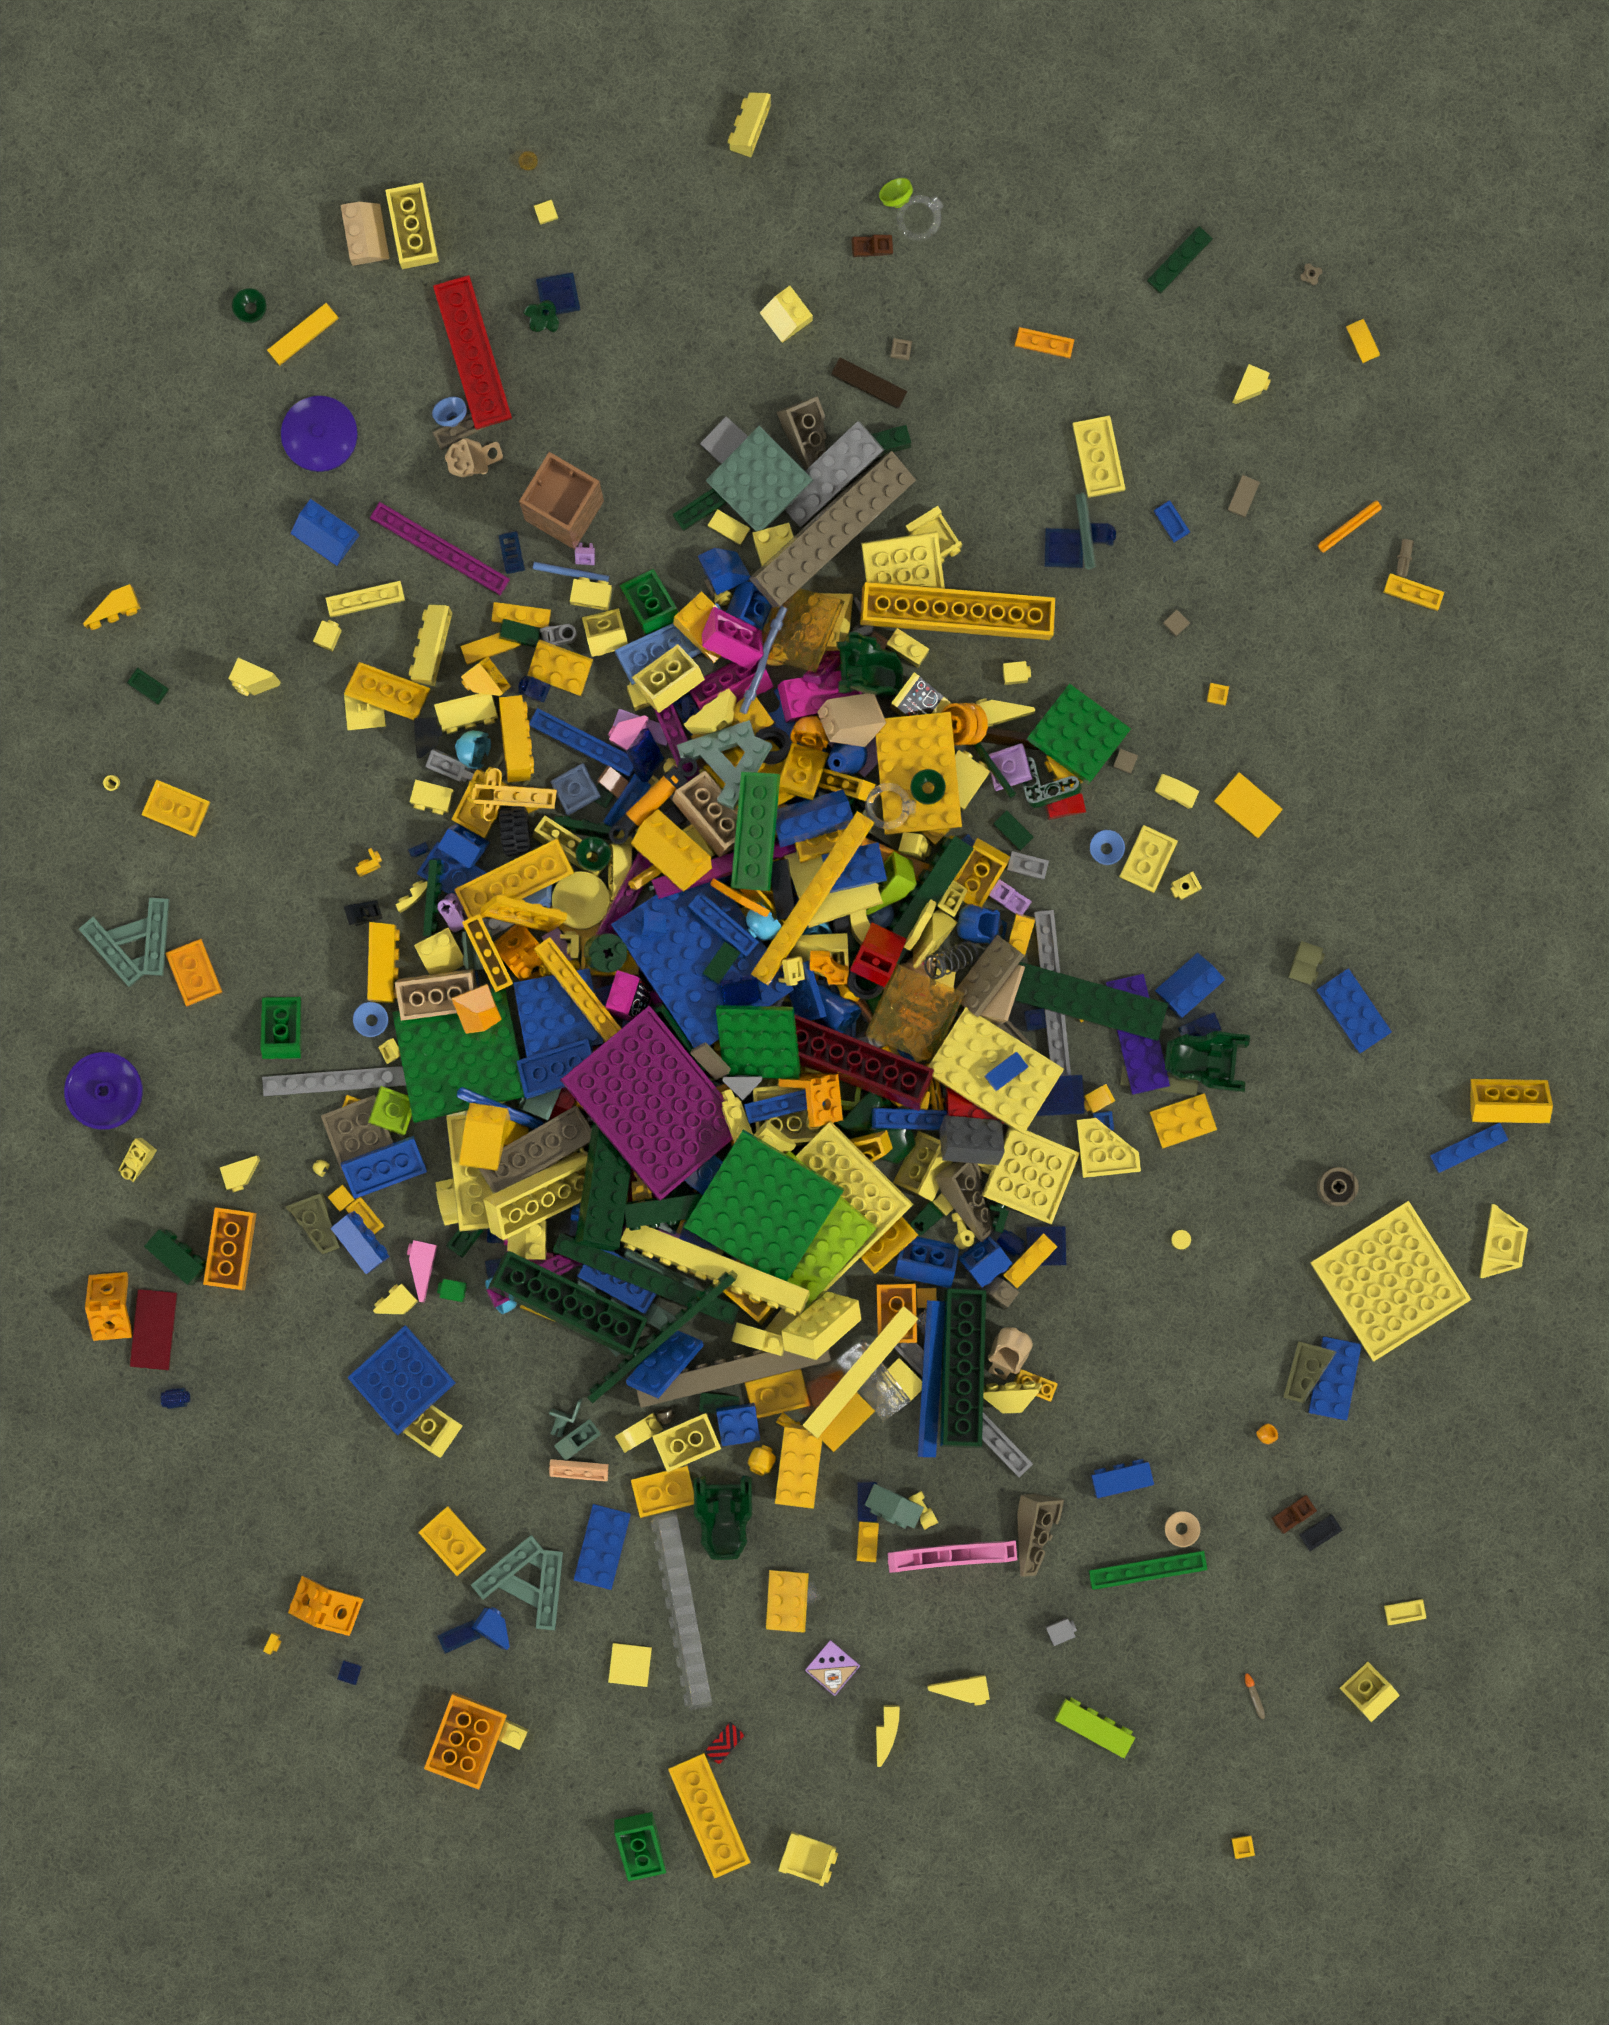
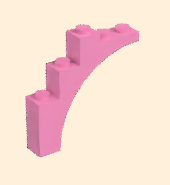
M1016 1541L916 1547L888 1553L889 1573L933 1567L1001 1563L1017 1560Z

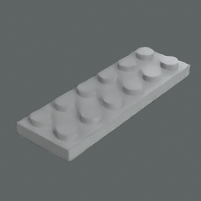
M857 421L805 471L813 481L785 509L800 528L811 520L884 451L882 446L860 421Z

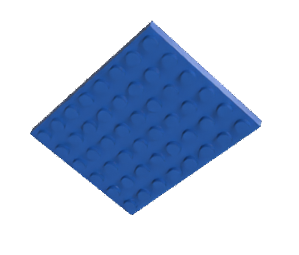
M711 882L658 899L657 895H655L611 924V927L618 937L622 939L623 943L626 944L628 952L693 1048L705 1042L710 1046L719 1040L716 1015L717 1005L771 1006L794 990L792 986H787L786 983L778 981V978L784 977L780 968L769 985L764 984L751 975L767 950L758 937L755 938L759 942L758 945L747 957L740 953L719 984H716L702 974L723 943L728 942L687 907L700 891L743 929L747 931L749 928L746 924V917L735 901L712 887ZM644 910L666 914V919L670 920L669 931H666L665 936L641 935V922Z

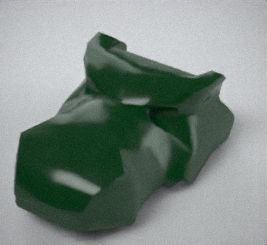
M850 632L846 636L845 641L836 642L841 660V681H839L838 685L840 693H850L856 690L877 695L884 699L897 695L904 687L903 667L896 652L881 649L876 638L863 636L858 632Z
M1213 1031L1206 1036H1192L1189 1034L1179 1036L1167 1043L1165 1070L1178 1080H1197L1207 1088L1245 1092V1081L1234 1080L1237 1047L1247 1048L1250 1043V1035Z
M866 1091L868 1093L843 1120L833 1124L848 1139L887 1130L893 1149L878 1160L898 1164L916 1146L913 1131L908 1129L872 1128L873 1108L896 1109V1107L889 1099Z
M706 1476L694 1478V1516L701 1525L702 1536L700 1543L712 1560L738 1559L748 1542L746 1525L752 1516L751 1477L742 1476L740 1479L741 1484L706 1485Z

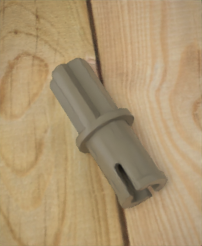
M1402 539L1400 555L1397 556L1399 561L1396 576L1405 578L1408 574L1409 563L1412 561L1413 540Z

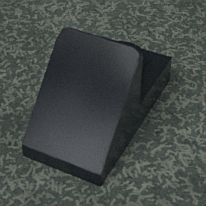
M377 900L344 907L349 925L360 926L383 919Z

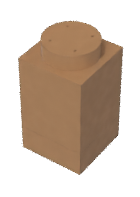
M550 452L519 500L526 522L574 550L604 502L600 482Z

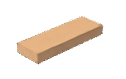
M550 1459L549 1476L608 1481L609 1464Z

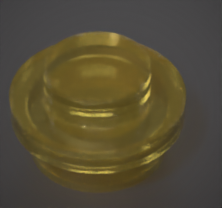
M526 151L519 157V165L524 170H533L538 164L537 156L533 152Z

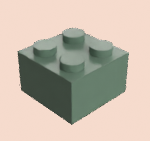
M874 1484L865 1503V1506L871 1508V1513L904 1529L907 1526L915 1528L924 1509L923 1506Z

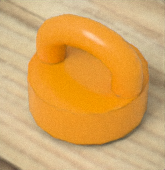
M1271 1424L1263 1425L1256 1433L1258 1439L1265 1444H1272L1278 1439V1432Z

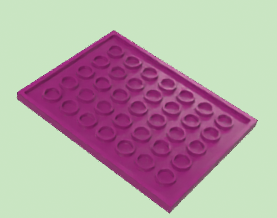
M650 1006L645 1008L560 1079L658 1201L662 1200L733 1139L721 1109L722 1102H725L722 1094Z

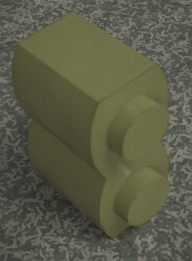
M1300 941L1287 978L1306 985H1311L1312 982L1315 983L1319 973L1316 971L1317 965L1322 964L1325 956L1322 953L1323 948Z

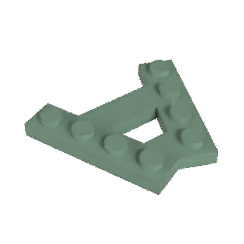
M748 720L678 744L677 747L680 758L685 755H690L696 760L703 758L726 784L718 796L717 802L735 810L739 802L741 771L758 772L770 752L772 744L755 737L752 724ZM739 746L745 753L735 768L721 751Z
M149 898L147 918L106 931L95 917L89 919L79 928L81 933L128 987H131L144 975L164 976L169 899ZM146 937L145 956L131 960L120 947L121 945Z
M530 1535L472 1583L471 1586L482 1600L498 1587L538 1608L536 1629L556 1630L563 1551L544 1550L533 1535ZM528 1562L542 1569L540 1588L514 1574Z

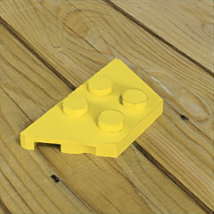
M1491 1204L1479 1278H1486L1522 1267L1528 1228L1494 1204Z

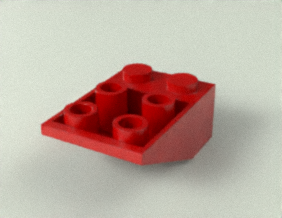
M872 922L849 971L885 987L894 971L907 939Z

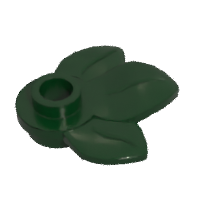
M544 300L539 304H530L525 308L523 314L531 318L529 326L533 332H540L545 328L555 332L558 329L559 318L555 314L556 307L552 301Z

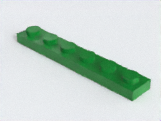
M1204 1550L1088 1571L1091 1588L1095 1590L1206 1571L1207 1564Z

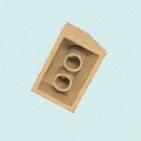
M354 202L341 205L352 266L390 259L380 204Z
M1016 966L980 1014L981 1017L995 1026L1008 1021L1025 969L1024 966Z

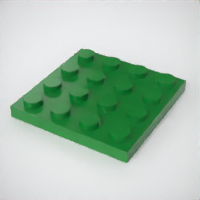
M1069 684L1026 740L1089 785L1131 728Z
M717 1005L716 1015L721 1058L731 1068L730 1072L726 1074L727 1077L748 1075L749 1077L762 1076V1078H800L801 1071L794 1007Z

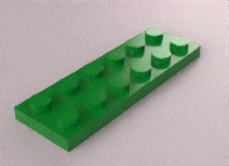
M741 771L731 888L770 891L780 774Z

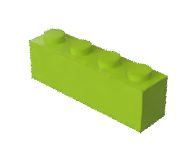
M1072 1697L1070 1700L1065 1698L1054 1718L1055 1721L1118 1756L1126 1757L1135 1740V1737L1131 1735L1133 1733L1132 1730L1125 1726H1122L1120 1729L1115 1726L1116 1722L1106 1716L1102 1719L1097 1716L1099 1712L1090 1707L1086 1710L1080 1706L1081 1702Z

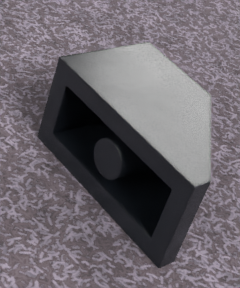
M437 717L414 718L417 759L422 758L439 745V736H442V725H438Z

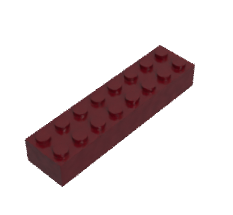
M795 1015L799 1062L801 1065L821 1073L838 1074L841 1081L914 1110H920L933 1080L934 1069Z

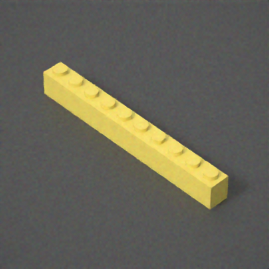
M646 1225L641 1226L640 1230L630 1231L629 1228H626L621 1238V1243L624 1245L623 1248L632 1251L638 1250L646 1258L660 1259L659 1262L664 1265L670 1266V1264L678 1266L677 1269L684 1273H688V1271L693 1272L695 1277L706 1280L708 1278L713 1280V1284L719 1282L718 1278L725 1271L729 1273L731 1270H734L738 1276L736 1281L729 1286L732 1292L740 1295L743 1292L748 1294L750 1299L757 1302L761 1299L766 1301L768 1306L775 1309L781 1307L785 1309L787 1314L792 1316L802 1314L810 1295L807 1289L656 1229L649 1228Z

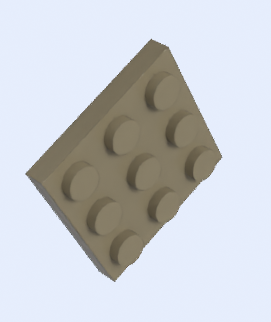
M376 1095L321 1115L341 1170V1162L394 1143L389 1130L368 1123Z

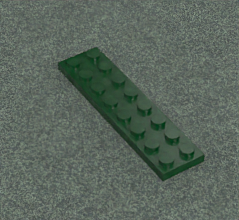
M1019 962L1018 965L1024 966L1025 969L1014 1001L1158 1041L1168 1003Z

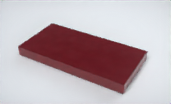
M138 1289L130 1367L169 1370L178 1293Z

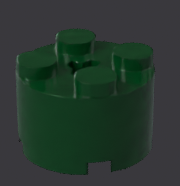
M597 934L591 937L584 946L586 963L591 969L598 972H615L626 961L627 946L621 938L614 934ZM603 950H606V952L608 953L607 956H605Z

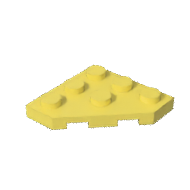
M1097 1118L1076 1120L1083 1178L1141 1171L1139 1152Z

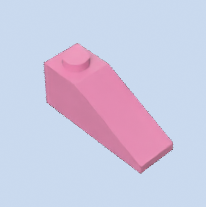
M413 1240V1244L409 1243L407 1255H410L409 1261L419 1302H425L437 1245Z

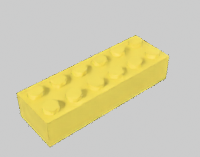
M579 1152L484 1198L491 1233L505 1240L580 1203L588 1156Z

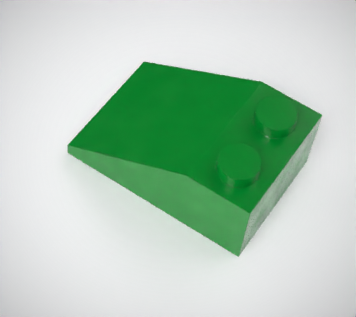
M654 569L619 585L645 635H649L673 623L674 616L678 614V609Z
M301 997L262 998L260 1044L262 1059L301 1058Z
M653 1812L614 1820V1834L628 1881L665 1874L666 1868Z

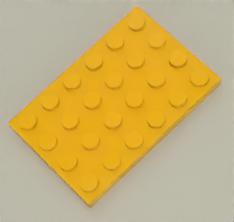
M951 712L885 718L886 724L875 735L885 835L961 828L962 821ZM925 769H932L940 773L946 785L943 797L938 802L930 805L918 802L913 797L910 789L914 775ZM926 782L922 789L925 793L929 794L933 792L934 785L931 782Z

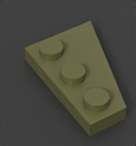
M323 1193L285 1206L296 1218L298 1224L303 1227L321 1254L342 1248L339 1239L331 1230L334 1224Z

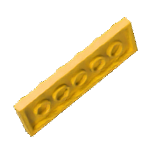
M557 838L454 890L469 919L480 914L481 907L496 895L502 894L511 899H524L575 872Z
M705 1753L668 1768L714 1879L751 1863Z

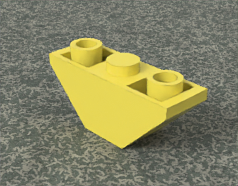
M729 688L718 694L717 698L704 705L697 714L692 715L684 723V726L692 734L703 735L727 728L733 721L737 697Z
M903 832L898 851L925 861L926 857L930 856L932 846H929L930 842L923 835Z
M136 1138L132 1142L118 1170L121 1172L122 1177L134 1182L153 1159L157 1149L143 1138Z
M1028 1381L1024 1384L1009 1382L1005 1385L990 1383L984 1387L983 1398L1003 1414L1022 1413L1039 1393L1042 1383H1035V1381Z

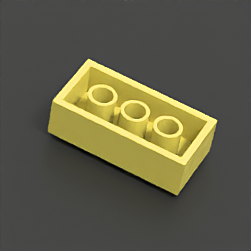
M423 183L385 190L401 268L406 269L439 262Z
M826 1292L782 1330L784 1350L817 1360L861 1321L859 1301L834 1294L833 1292Z

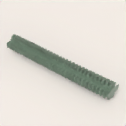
M1081 493L1075 497L1079 513L1078 520L1081 529L1085 568L1090 570L1096 567L1094 566L1096 564L1093 561L1095 557H1093L1094 552L1092 551L1094 550L1092 549L1094 548L1091 545L1093 541H1091L1092 536L1090 535L1092 534L1090 533L1092 532L1089 529L1091 528L1089 527L1091 526L1089 525L1090 520H1088L1090 519L1088 518L1089 513H1087L1089 511H1086L1089 510L1087 509L1088 504H1086L1088 503L1086 502L1087 497H1085L1087 495Z
M625 1249L623 1258L625 1256V1259L627 1258V1260L629 1259V1261L631 1260V1262L633 1261V1263L641 1267L644 1266L646 1269L653 1270L693 1288V1280L667 1269L651 1259L648 1260V1258L632 1250Z

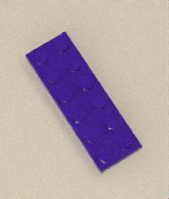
M1144 974L1106 982L1108 987L1149 998ZM1117 1030L1131 1094L1135 1095L1170 1087L1159 1039L1154 1041Z

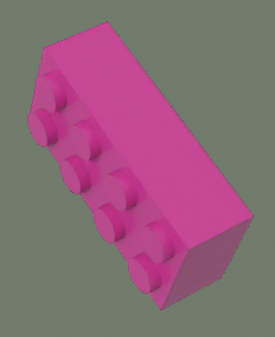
M841 671L832 672L821 684L805 682L803 677L784 680L778 685L786 723L798 721L800 718L807 716L819 717L817 711L828 699L860 695L861 692L856 690L850 693L839 692L838 685L839 681H841Z

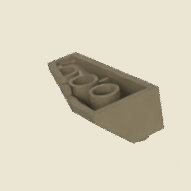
M818 396L777 412L782 428L805 471L826 452V432H824L823 422L825 421V414Z
M953 1163L945 1167L935 1177V1180L948 1202L977 1239L983 1242L994 1230L989 1208L985 1206L984 1197L981 1196L984 1190L980 1179H982L981 1170L976 1163Z
M1039 1494L1021 1495L1017 1512L1020 1576L1037 1575L1045 1556V1551L1042 1548L1053 1537V1535L1049 1534L1052 1524L1058 1525L1061 1518L1063 1499Z

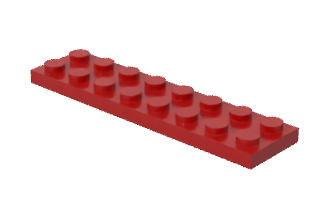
M470 276L434 285L433 288L475 429L511 420L512 416Z

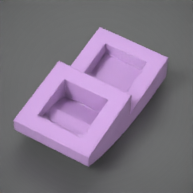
M1000 879L989 894L992 899L1014 914L1024 915L1032 901L1016 892L1014 888Z

